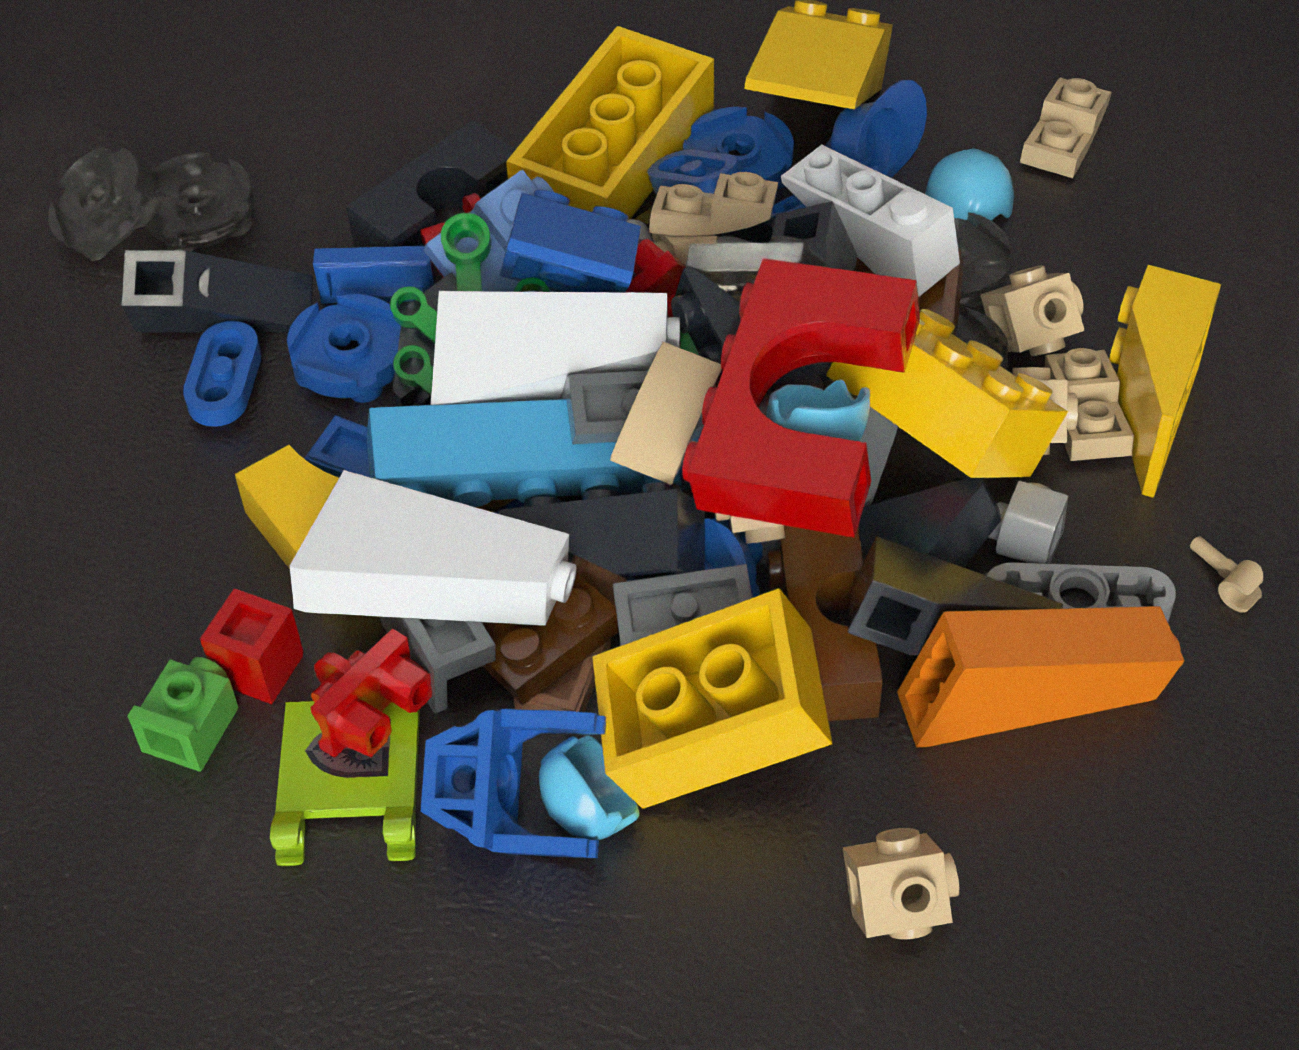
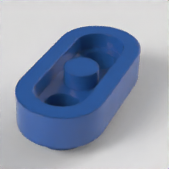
M694 149L668 154L658 159L647 170L656 195L660 186L672 187L678 184L692 185L705 193L714 194L720 173L732 175L741 172L737 158L733 155Z
M224 321L209 327L201 335L183 387V395L188 412L197 423L212 427L223 426L235 421L244 413L262 356L257 334L248 324L239 321Z

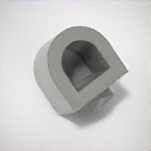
M1018 481L1010 503L999 502L997 504L1000 509L1001 522L988 537L997 540L996 553L1025 563L1050 564L1064 531L1069 495L1053 491L1039 483Z

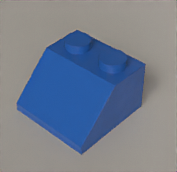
M535 190L533 196L521 193L499 276L516 281L530 277L538 278L547 284L549 290L556 292H626L634 271L640 225L627 222L628 215L612 208L597 206L590 212L569 206L570 200L555 192Z

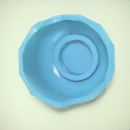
M975 148L952 153L939 161L930 173L925 195L953 208L955 226L969 225L979 230H985L989 223L999 214H1002L1005 218H1009L1012 214L1014 189L1008 169L997 156Z
M836 380L824 391L810 385H785L770 394L766 417L774 423L791 430L860 441L869 417L870 389L867 387L861 388L858 397L855 399L850 395L843 380Z
M590 735L580 739L572 736L554 746L542 759L539 771L541 799L549 816L569 834L589 840H601L622 830L639 817L637 803L605 774L603 748L597 739Z

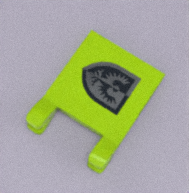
M286 702L276 810L270 828V842L272 847L276 849L275 860L277 866H296L304 862L305 819L384 815L383 838L385 843H387L388 860H413L416 856L415 814L420 709L416 713H408L391 702L382 713L389 716L392 732L388 737V741L372 757L346 747L334 758L319 748L318 740L322 738V731L313 717L310 708L315 702Z

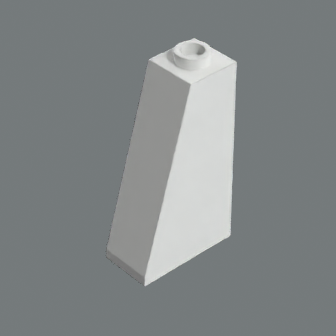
M439 291L431 405L560 400L568 374L648 371L662 342L680 348V317H668L667 293Z
M344 470L291 562L290 574L294 609L304 612L546 625L556 601L565 603L570 596L576 576V564L568 562L569 534Z

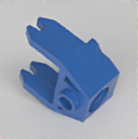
M487 710L480 713L471 723L462 727L454 726L426 740L420 812L446 828L459 832L467 837L470 843L475 846L487 848L492 852L514 855L598 858L599 840L534 835L517 823L523 742L541 733L605 734L606 716L575 711Z

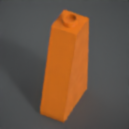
M1161 606L943 612L899 687L897 694L916 747H930L1156 700L1185 660L1181 653L1179 641L1172 633Z

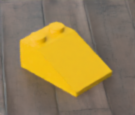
M795 0L794 7L787 6L777 11L746 77L744 89L856 109L882 89L893 24L879 22L880 13L870 10L848 8L847 16L826 13V3L813 0Z
M1151 265L1147 266L1139 288L1127 287L1120 308L1118 322L1128 324L1127 329L1119 327L1109 360L1111 363L1119 365L1117 377L1120 381L1118 403L1134 435L1132 460L1141 494L1154 498L1199 369L1221 284Z

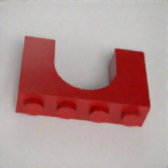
M763 258L755 282L746 283L743 288L739 307L741 321L736 335L728 334L725 339L721 355L722 375L718 387H709L706 392L702 408V422L704 426L698 442L691 441L686 448L682 469L683 479L690 482L697 510L855 538L872 482L867 443L799 432L782 427L767 418L760 411L759 406L768 389L779 378L796 368L813 363L836 362L905 373L920 323L917 280Z

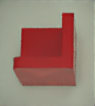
M235 588L200 638L206 658L224 669L230 679L233 690L271 705L304 654L292 609Z

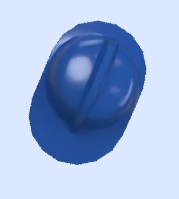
M900 80L889 87L875 102L861 104L856 109L845 108L839 113L834 124L832 136L825 146L867 167L877 165L880 173L892 178L917 150L924 133L927 108L926 98L921 86L913 80Z

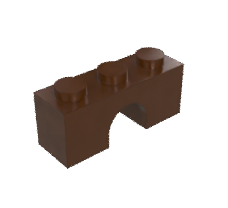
M784 525L786 538L778 539L777 550L766 551L769 589L781 588L783 594L811 628L828 721L878 718L883 680L877 644L848 633V626L836 624L824 617V615L832 611L850 609L851 587L863 565L858 528L855 538Z

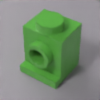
M203 657L193 658L189 665L170 659L141 707L134 705L128 714V719L141 752L201 772L239 707L230 679L224 669L218 664Z

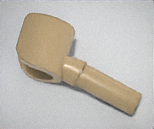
M1201 536L1193 539L1190 548L1215 568L1219 575L1225 578L1218 587V592L1223 602L1235 611L1247 612L1262 596V591L1259 588V585L1263 582L1262 568L1256 562L1250 560H1243L1237 565Z

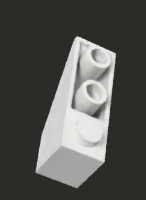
M820 145L781 175L782 183L806 207L833 201L855 248L857 257L877 275L917 280L919 297L960 264L953 208L824 145Z

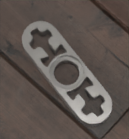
M1004 563L994 567L987 574L988 577L1042 596L1040 589L1049 590L1047 598L1062 603L1063 609L1074 608L1066 604L1060 597V593L1069 588L1086 590L1094 597L1096 603L1087 608H1109L1107 602L1110 592H1114L1112 603H1116L1115 607H1145L1141 606L1139 598L1134 596L1135 594L1146 595L1149 604L1161 606L1168 622L1176 598V590L1169 577L1156 569L1148 567Z

